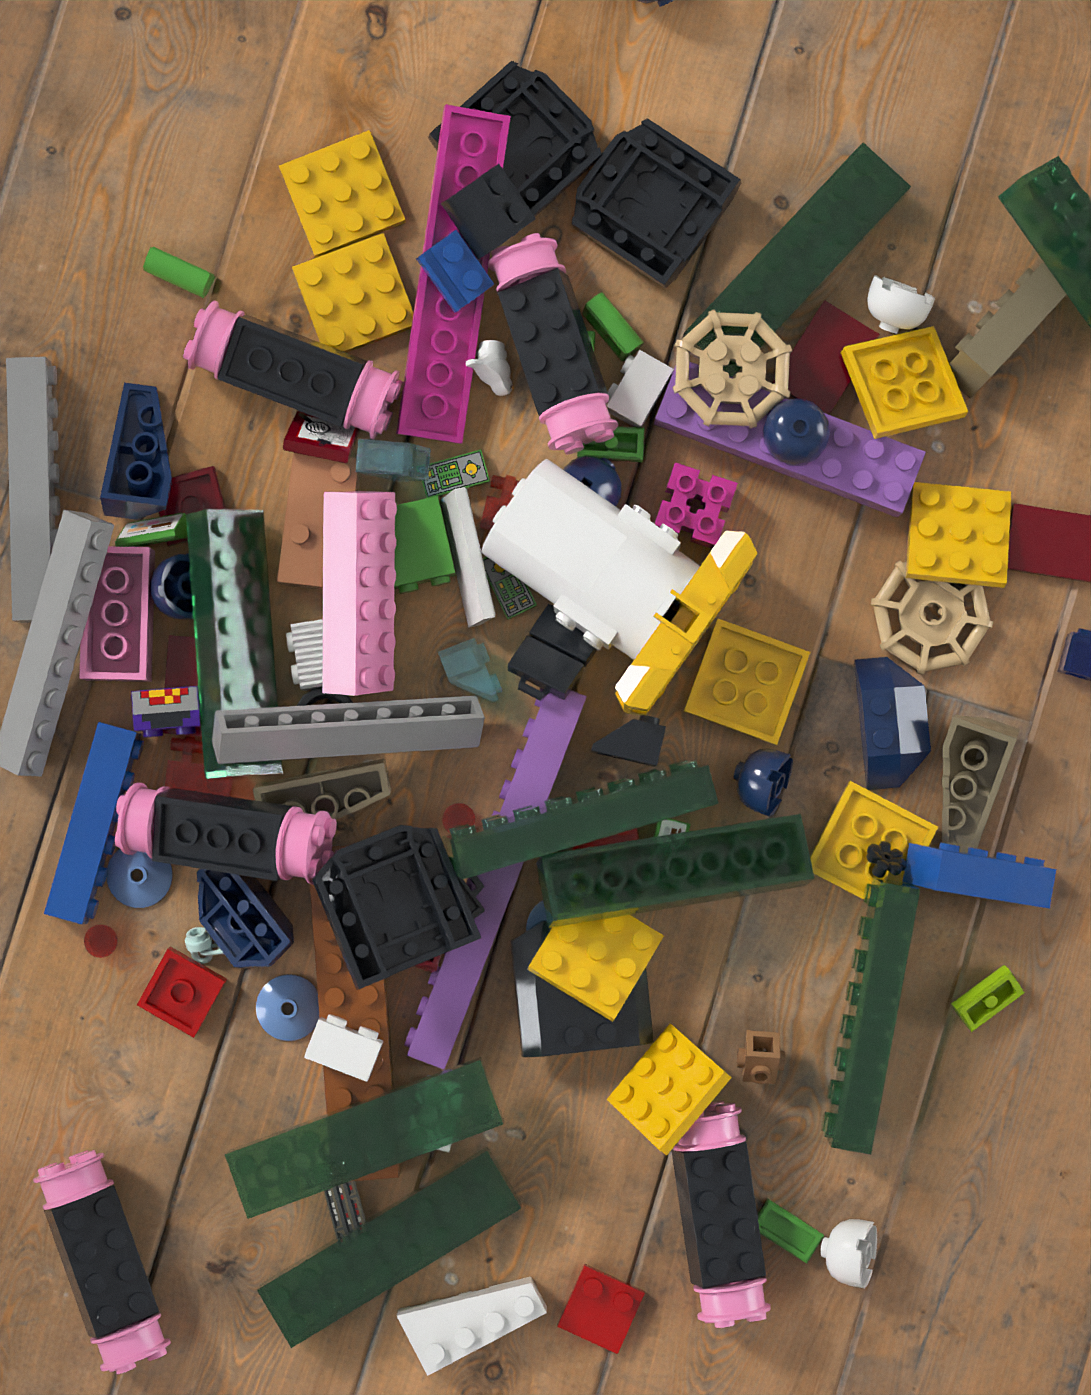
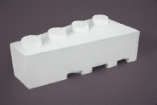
M526 1277L478 1291H469L441 1300L428 1301L421 1305L398 1309L397 1318L428 1376L547 1313V1306L532 1277Z

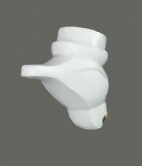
M487 340L479 343V350L476 352L477 359L467 360L466 367L473 368L479 378L491 386L492 391L496 395L505 396L514 390L510 379L511 370L506 361L507 352L505 351L504 343L496 340Z

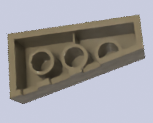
M1043 262L1035 271L1028 268L1016 281L1020 287L1015 293L1008 289L996 303L1000 309L994 315L988 311L975 325L980 329L974 337L968 333L955 347L959 353L949 365L959 389L970 399L1072 289Z
M385 758L259 783L253 787L256 801L300 807L304 813L314 815L319 811H327L330 817L335 820L389 796L392 791Z

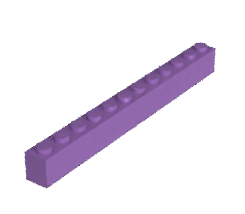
M570 691L565 700L552 693H549L541 701L536 699L534 705L540 707L536 719L529 718L522 736L528 738L524 751L517 749L511 764V767L516 769L513 780H505L499 798L504 800L501 811L494 810L487 829L493 831L488 843L482 841L475 860L481 862L476 875L485 886L476 896L485 911L474 919L481 939L444 953L445 957L441 967L438 966L437 971L431 973L428 984L433 985L430 997L423 996L416 1015L421 1016L420 1023L417 1029L410 1028L404 1046L410 1048L407 1056L445 1069L587 696ZM468 877L466 884L473 891L476 887Z

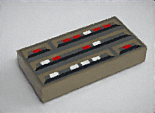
M331 1181L323 1183L322 1187L339 1249L371 1241L356 1181L332 1183Z

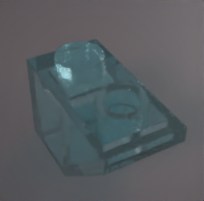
M358 439L356 472L397 482L428 481L431 448L411 443Z
M472 638L438 652L451 685L489 702L495 703L499 701L497 694L503 691L496 673L489 675L485 663L491 660L484 643L477 645L475 638Z

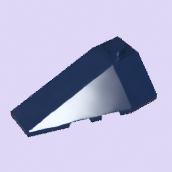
M124 382L100 500L104 516L138 520L166 510L172 476L157 387Z

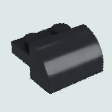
M499 163L441 203L478 259L509 240L536 219Z

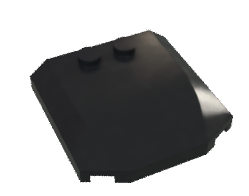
M510 61L460 106L510 116L503 170L535 217L597 162L602 155L600 147L598 148L592 122L586 114L546 73L538 70L532 72L519 67L518 63ZM441 124L429 133L428 137L436 151L438 150Z
M647 118L641 121V125L628 132L624 130L615 135L577 188L572 226L666 289L677 279L733 201L741 185V179Z
M408 825L396 826L337 850L312 878L356 990L481 939L437 828H419Z
M557 919L542 920L520 936L510 940L522 1057H544L654 1043L646 967L612 1022L527 970Z

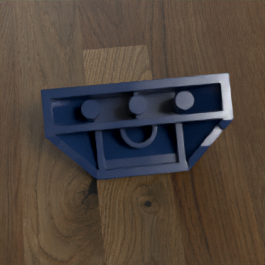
M888 657L854 660L866 789L899 788L931 752L925 686Z
M199 869L197 871V882H199V921L235 968L272 966L294 943L293 924L255 877Z

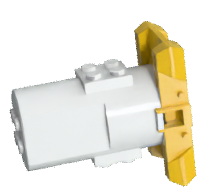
M545 459L535 467L527 479L522 478L512 492L514 497L507 507L503 505L493 519L495 524L485 539L481 553L554 604V612L557 613L555 616L557 618L556 621L570 631H573L576 627L584 632L583 639L597 650L604 646L609 650L613 645L632 658L634 661L615 686V696L625 713L640 716L641 714L647 715L655 702L664 694L667 685L727 600L738 589L740 582L751 568L757 556V551L750 536L745 532L725 531L700 566L679 551L681 544L677 539L679 535L665 524H662L660 528L649 519L651 515L636 504L633 508L625 504L620 510L556 464ZM675 611L676 615L672 621L666 620L670 613Z

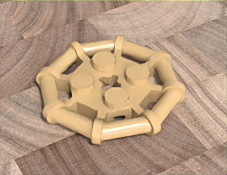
M715 310L709 311L706 318L681 340L678 339L674 345L677 348L675 386L672 387L674 393H678L704 421L703 424L708 427L710 424L755 428L757 423L783 399H788L790 395L788 379L789 356L792 352L791 346L786 345L761 318L762 314L755 312V314L719 313ZM721 326L748 327L745 336H730L723 334ZM713 329L716 339L703 351L695 348L694 345ZM754 330L773 351L764 354L760 350L758 345L751 340ZM690 355L699 359L698 378L689 380ZM776 359L775 384L765 380L766 362ZM730 361H735L736 366L742 369V372L736 373L733 379L729 378L728 372H723V366H728ZM701 386L710 394V397L714 400L711 408L705 404L692 388ZM761 388L770 392L753 409L750 408L748 400ZM720 403L740 404L743 413L718 412L717 409Z
M899 560L894 564V570L877 596L871 599L870 605L874 607L881 640L880 648L882 650L886 649L915 668L918 674L923 675L926 671L960 664L965 666L970 663V656L987 630L993 626V621H990L983 586L965 584L967 586L959 591L947 582L931 580L916 582L915 579L906 578L907 562L902 563ZM904 579L909 589L899 603L889 601ZM970 591L976 617L967 616V611H965L963 596ZM933 605H937L939 607L937 613L941 616L940 619L927 621L925 619L927 614L924 612L925 606L931 608ZM887 609L897 610L901 631L895 635L892 633ZM965 624L974 625V628L960 647L956 637ZM907 636L922 646L920 656L897 641ZM949 644L953 650V653L928 658L930 647Z

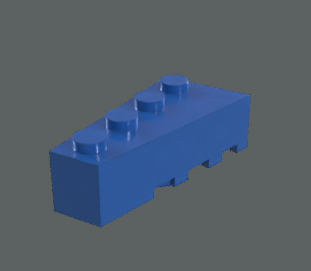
M940 842L939 848L909 843L906 858L907 867L904 870L902 882L936 891L1050 909L1057 869L1044 867L1045 860L1025 857L1024 863L1016 862V855L997 852L996 858L988 857L987 850L968 847V853L959 852L960 846Z

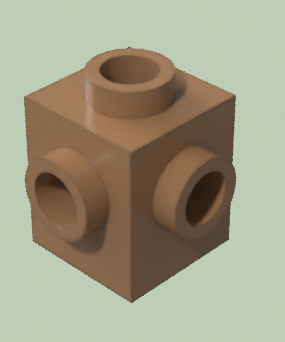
M747 1030L744 1048H738L737 1068H743V1082L776 1084L778 1071H784L785 1051H780V1033Z

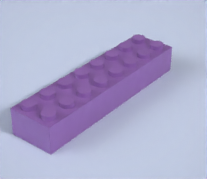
M689 361V380L698 378L699 365ZM675 366L654 425L898 518L903 513L925 456V451L888 437L874 439L870 430L824 413L829 421L830 429L827 447L816 460L806 465H787L770 455L764 444L763 427L769 413L757 423V427L752 429L749 426L710 424L708 427L703 424L704 421L678 393H674L672 387L675 386ZM701 386L692 388L705 404L711 408L714 400L710 397V394ZM763 389L756 392L748 400L750 408L753 409L770 392ZM720 403L717 409L718 412L743 413L740 404Z

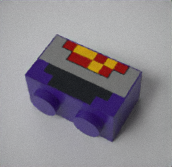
M190 686L131 691L134 731L143 732V738L163 736V730L176 729V735L196 734V727H205L202 687Z

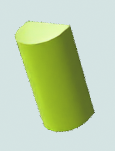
M1002 965L952 1002L951 1006L967 1028L973 1032L1025 992L1012 972L1005 965Z

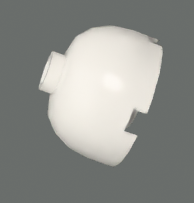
M874 275L867 299L868 308L872 316L881 321L879 327L897 334L899 328L910 330L923 323L931 311L935 297L926 292L924 296L917 294V289L885 277L881 279Z
M849 1219L840 1222L834 1227L829 1238H823L821 1257L826 1258L827 1269L837 1281L864 1289L868 1285L873 1270L867 1268L871 1259H875L877 1249V1228L873 1225L874 1222Z

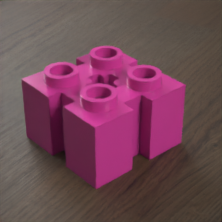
M675 462L665 491L672 494L670 502L662 500L655 525L660 528L662 524H665L678 535L680 530L692 533L690 542L713 549L720 539L725 520L718 518L719 512H728L738 483L712 475L710 482L698 479L700 470ZM694 499L701 501L700 505H703L704 510L698 509L696 514L690 512L691 506H686L687 501L692 502Z

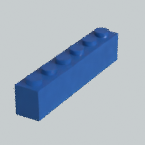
M98 722L44 914L78 924H87L89 918L94 919L99 905V900L95 899L98 886H104L108 873V868L104 867L107 855H112L115 849V836H113V832L119 817L116 811L117 801L133 785L135 773L131 772L134 759L139 760L144 746V741L140 740L141 733Z

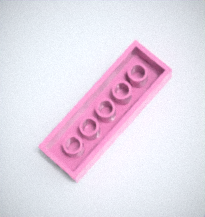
M324 492L322 693L363 695L393 691L394 648L396 644L394 636V615L396 612L394 602V583L396 580L395 515L397 512L395 492Z

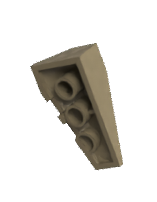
M953 716L943 744L942 843L960 846L959 852L968 853V847H978L1019 733L1018 728L990 718Z

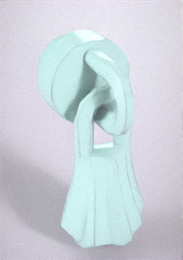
M195 927L186 933L185 945L195 961L201 964L208 963L212 960L213 955L224 954L220 948L212 950V948L219 946L216 943L212 944V938L205 928ZM198 952H200V954H201L202 956H206V957H205V958H201V957L198 955Z

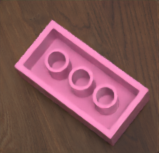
M108 546L80 643L79 679L86 681L152 682L154 602L150 594V581L155 570V551L150 547Z

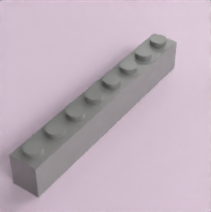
M46 357L6 358L12 621L17 623L32 622L58 529H55V516L60 515L59 496H55L54 483H59L60 478L59 465L54 463V451L59 448L58 432L53 431V418L58 417V403L56 398H52V385H57L56 366H52L51 361Z
M63 510L0 730V767L18 776L42 777L114 529V524L88 513Z
M477 696L215 711L212 743L218 764L479 747L485 717Z

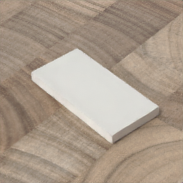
M465 487L452 490L442 498L440 505L468 628L479 626L494 618L495 610L468 492Z

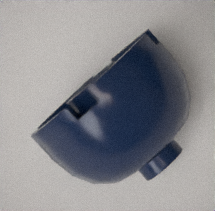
M801 398L786 400L776 405L767 416L763 427L764 444L770 455L790 466L806 465L816 460L827 447L830 437L829 421L823 410L815 403Z
M581 456L571 460L564 467L563 470L614 506H617L621 498L622 485L615 471L616 468L611 461L604 457Z
M191 553L177 554L162 561L154 570L150 581V594L154 604L163 614L173 619L190 620L207 614L214 606L218 594V586L214 587V580L212 578L215 575L214 570L204 558Z
M769 748L759 749L750 754L745 762L740 761L737 764L733 779L738 781L737 793L746 807L769 817L776 812L782 799L777 797L782 787L787 789L792 773L793 758H790V754Z

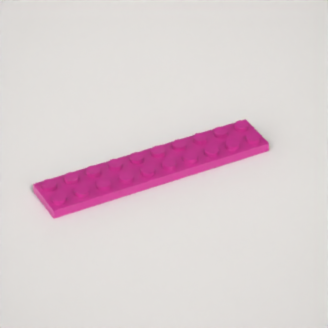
M447 104L444 106L423 253L454 230H457L463 238L441 203L498 163L503 169L510 116ZM490 252L480 259L477 258L486 273L488 272ZM420 266L396 434L462 444L473 368L466 367V361L475 359L485 292L454 313L422 266Z

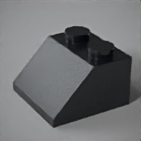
M641 714L639 720L632 719L592 745L591 752L656 767L666 726L659 725V718Z

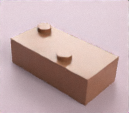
M293 452L277 579L279 584L323 590L324 492L359 491L362 466L359 458L350 457L348 463H341Z

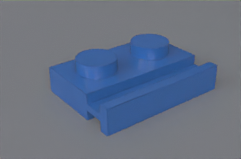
M457 230L451 232L416 258L454 313L494 285Z

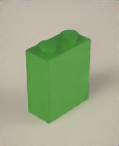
M438 496L396 505V580L394 590L399 589V593L404 594L419 590L418 584L431 582L432 587L450 583V577L456 576Z

